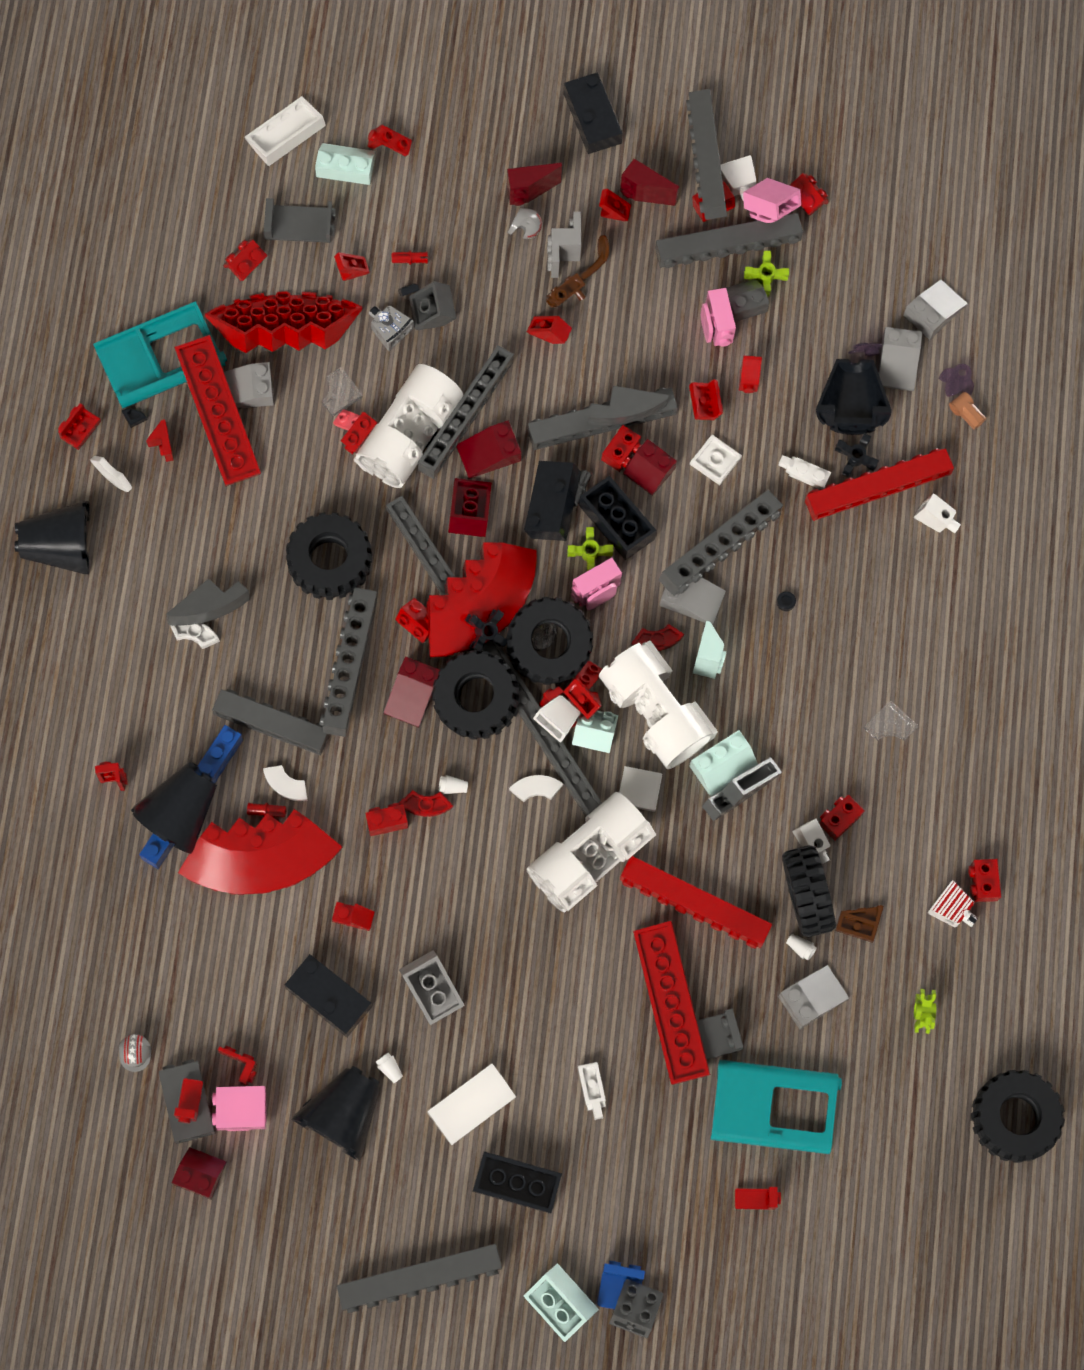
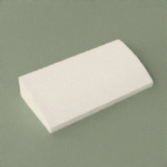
M301 96L246 135L245 139L260 158L270 166L325 127L326 124L323 116Z
M490 1064L431 1108L428 1114L452 1146L516 1098V1096L495 1066Z

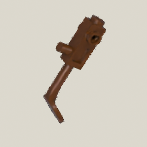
M600 235L598 239L597 250L599 257L593 265L580 275L575 273L572 276H568L561 285L554 287L547 295L546 302L551 308L558 307L573 294L580 301L586 297L581 291V288L585 286L583 281L595 273L607 261L609 256V242L606 235Z

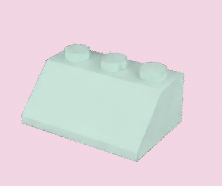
M322 143L318 150L315 165L316 177L370 185L376 151Z
M706 621L693 674L715 679L716 673H721L726 651H723L724 643L709 621Z
M740 730L692 759L690 768L710 797L721 792L731 780L755 767L758 763L751 746Z
M558 1263L524 1295L526 1300L564 1342L599 1310Z

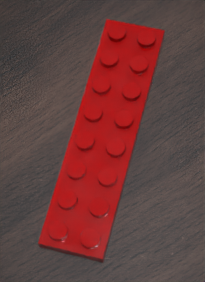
M210 335L174 347L225 487L260 475L259 466Z
M672 921L633 931L671 1085L711 1075Z

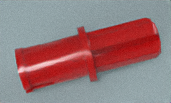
M411 250L409 252H393L391 254L392 263H409V265L411 263L428 264V258H420L428 257V252H411Z
M248 803L247 815L265 816L268 813L272 817H285L287 812L286 806L269 805L268 803Z

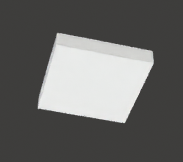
M711 435L691 460L690 465L718 485H721L740 461L742 455L714 435Z
M624 766L619 793L625 796L637 809L655 812L662 773Z

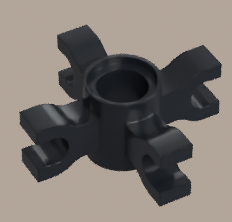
M865 433L860 443L852 447L839 439L835 451L846 455L848 461L842 475L849 477L854 467L861 464L874 472L879 460L866 455L865 449L870 442L871 436ZM853 453H858L861 457L856 458L853 456Z
M493 609L486 622H482L474 614L472 616L470 614L467 615L464 621L475 627L476 638L469 645L471 650L480 652L487 639L492 640L499 647L506 646L507 639L498 634L496 626L504 613ZM486 626H487L488 629H489V632H488L487 635H485V633H484V628H485Z

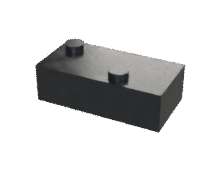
M598 72L565 82L563 94L587 154L622 144L623 133Z
M539 461L524 531L531 539L567 541L581 471L574 463Z
M610 476L580 496L579 507L625 560L655 540L657 530Z
M310 954L284 984L286 990L345 1037L352 1033L372 1008L370 1001Z
M484 1151L472 1192L551 1214L562 1173Z

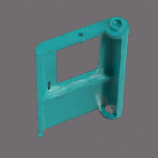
M196 301L93 344L122 409L187 382L181 367L164 373L151 347V342L194 324L198 325L203 337L210 335L221 367L226 366V355L224 351L220 352Z
M719 1060L710 1140L830 1154L837 1091L841 1090L842 1078H839L838 1074ZM775 1087L827 1093L828 1105L825 1131L817 1133L771 1127L770 1114L773 1089Z

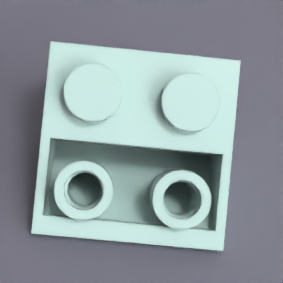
M597 711L590 719H587L580 712L572 745L610 753L619 715L609 711Z

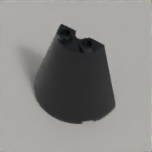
M836 359L816 407L818 420L823 425L830 426V430L847 435L867 434L875 431V428L878 426L883 427L889 421L892 409L874 360L862 359L858 363H852L849 359Z
M82 501L15 523V533L18 534V541H15V552H19L22 559L82 574H89V555L87 552V521L90 520L89 501Z
M192 761L185 764L131 809L132 815L149 831L165 842L173 843L175 848L192 854L217 787L212 782L213 778L205 772L201 774L198 770L199 766Z
M352 1066L351 1069L346 1068L302 1107L291 1120L307 1130L310 1128L342 1148V1152L360 1162L380 1088L378 1085L380 1082L370 1076L366 1078L361 1075L362 1071Z

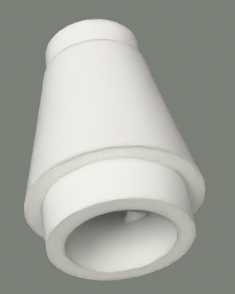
M448 775L440 777L439 792H443V794L467 792L468 781Z
M791 934L786 942L802 959L805 958L806 960H809L817 949L813 942Z
M389 1052L376 1061L378 1064L377 1068L392 1080L393 1083L403 1077L394 1056H391Z

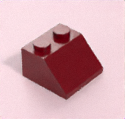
M647 439L637 450L623 474L653 496L676 469L677 460Z
M189 1147L179 1163L172 1184L212 1200L227 1161Z

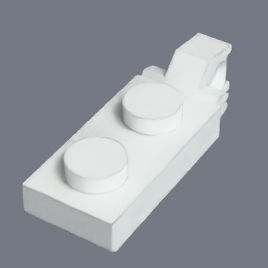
M782 455L778 466L786 469L790 477L820 490L825 488L831 475L830 471L793 456L791 459Z
M598 1063L579 1065L578 1071L587 1109L593 1110L595 1120L602 1119L601 1108L606 1107V1099Z

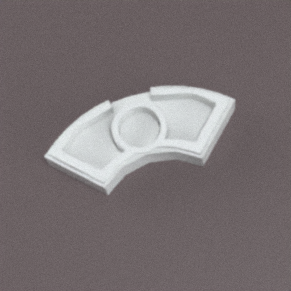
M94 456L90 459L98 471L113 485L125 492H129L132 489L124 474L112 467L104 457Z
M204 623L171 626L177 641L182 639L193 640L202 649L220 642L215 632Z
M282 765L263 768L268 784L278 794L294 801H308L304 780L290 778L285 773Z
M534 775L517 781L509 788V791L523 802L534 796H545L551 800L564 784L549 776Z

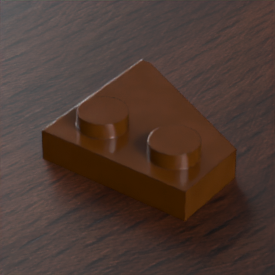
M879 905L871 908L865 907L857 910L841 911L835 931L873 943L884 906Z

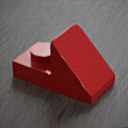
M608 188L603 189L599 206L602 208L600 216L619 221H628L631 204Z
M340 252L334 256L343 281L370 273L364 256Z
M164 419L160 421L146 442L148 447L159 446L161 456H165L166 462L174 460L168 428Z
M575 678L563 691L587 719H590L602 706L598 693L591 692L579 678Z
M336 902L332 922L370 931L375 912L358 904L352 906Z

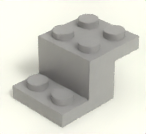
M573 212V218H569V228H552L551 235H548L547 271H551V278H558L559 261H580L581 212Z

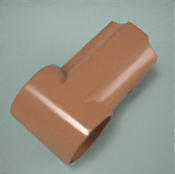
M966 392L961 393L949 403L951 411L955 415L961 416L974 430L986 420V417L974 405L973 399Z

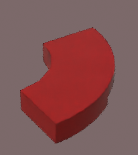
M670 624L658 631H649L642 628L631 645L634 646L638 643L642 645L644 642L651 641L658 651H662L677 644L684 637V634Z
M412 790L398 802L399 805L404 804L406 811L423 817L441 815L453 808V805L441 792L432 796H423Z

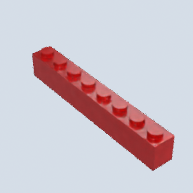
M946 448L942 450L934 449L927 455L919 454L914 456L912 460L906 462L901 460L895 463L894 466H883L876 472H865L858 478L853 479L851 477L845 479L843 483L837 485L833 483L826 486L825 489L812 490L806 496L805 503L812 520L815 521L952 474L954 466Z
M633 856L629 858L620 876L624 886L628 888L635 887L640 890L641 894L647 897L653 896L658 898L657 901L666 906L670 904L679 913H688L693 916L694 920L701 923L705 921L711 924L710 927L714 930H723L728 933L729 937L735 940L740 938L746 941V945L754 949L757 947L761 949L772 926L771 923Z

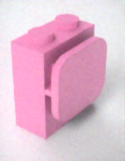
M770 178L764 179L743 192L744 209L750 211V217L765 223L775 222L801 206L800 189Z
M722 288L708 291L706 303L702 304L700 314L705 340L709 343L713 338L714 346H728L730 343H733L736 326L727 289Z
M613 558L573 579L571 597L575 603H579L581 607L586 605L587 610H592L616 595L617 587L620 586L622 572Z
M265 1086L216 1087V1093L212 1094L213 1105H216V1113L212 1114V1123L216 1125L217 1130L249 1131L252 1129H266Z

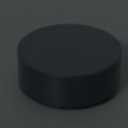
M788 591L780 593L777 598V606L782 611H790L796 604L794 594Z

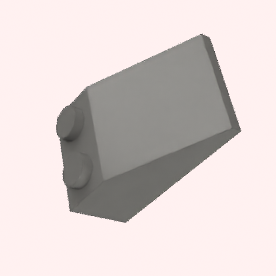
M939 280L918 295L906 307L903 316L930 340L968 303L945 282Z
M885 327L882 335L878 372L883 387L914 391L921 349V331Z
M269 362L249 364L224 372L237 409L274 405Z
M701 578L696 583H690L689 588L681 594L679 592L675 596L665 588L660 606L704 623L709 621L713 625L726 591Z
M434 950L399 969L430 1025L465 1006Z
M828 965L793 984L778 996L799 1029L804 1028L849 999Z

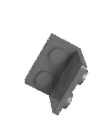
M733 1008L725 1010L723 1014L697 1020L707 1059L738 1052L743 1049Z
M626 1279L609 1324L648 1338L663 1293Z

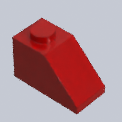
M534 316L526 332L551 344H565L572 328L559 316Z
M743 355L740 367L739 391L744 393L757 392L762 357Z

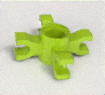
M763 251L760 268L745 267L744 279H758L767 297L770 296L771 283L774 279L788 281L789 268L775 269V266L771 263V251ZM763 272H768L770 275L766 276Z
M586 527V541L582 546L568 545L567 557L582 556L587 561V571L595 567V560L598 556H613V545L599 546L594 541V527ZM588 548H592L595 550V552L589 554L585 550Z
M920 989V994H916L914 1005V1019L917 1020L914 1025L915 1033H919V1028L925 1027V1032L930 1034V1029L935 1027L936 1003L933 1002L936 999V990H932L931 995L925 996L924 989Z

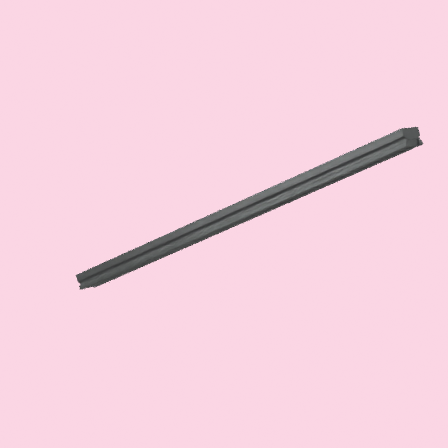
M403 496L388 503L386 510L441 595H445L447 577L455 576ZM492 640L484 643L480 652L486 651L490 652L491 655L500 657L517 676V681L521 687V704H518L517 707L519 715L585 817L602 804L601 800L563 742L560 743L533 719L541 708L502 648L497 646Z

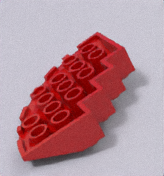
M280 291L276 295L264 296V293L251 295L250 299L233 300V304L228 306L220 305L205 313V317L232 346L245 353H248L258 345L274 352L284 344L300 351L310 343H314L326 350L339 341L363 309L362 306L345 299L342 301L333 299L331 295H326V297L317 296L315 292L302 291V295H290L288 291Z
M483 542L480 550L481 560H465L462 569L463 577H447L445 595H429L427 601L430 657L454 655V653L471 650L469 645L476 638L475 627L464 621L468 614L471 616L474 614L482 622H486L493 609L496 611L500 610L504 615L496 625L498 633L505 629L515 614L524 606L535 578L537 550L502 542ZM487 626L484 628L485 635L489 632Z
M295 809L283 824L267 813L256 828L239 817L228 833L211 822L196 842L192 854L188 855L178 874L193 883L217 892H226L234 895L271 893V891L294 886L309 876L311 877L323 866H326L343 847Z

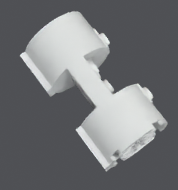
M424 364L416 365L397 393L388 411L379 424L375 425L358 450L354 461L363 471L383 479V483L395 488H402L418 465V461L422 457V452L437 429L442 428L463 397L461 389L439 370Z
M651 641L644 642L642 645L638 643L614 658L615 660L610 664L611 667L607 665L600 672L599 678L608 688L613 703L617 704L620 708H626L635 704L638 713L644 715L650 728L643 737L644 745L653 754L658 756L666 769L674 768L692 757L709 741L714 739L718 733L696 701L680 706L663 681L669 678L673 670Z
M614 792L586 816V823L563 843L556 842L527 868V872L539 889L541 888L547 899L564 913L569 911L596 888V882L620 861L625 862L656 836L650 823L619 792Z

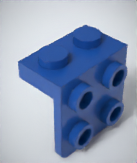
M609 1261V1264L605 1263L597 1300L598 1306L615 1310L624 1281L628 1279L642 1285L645 1271H642L641 1267L637 1265H629V1268L622 1267L621 1263L616 1261Z

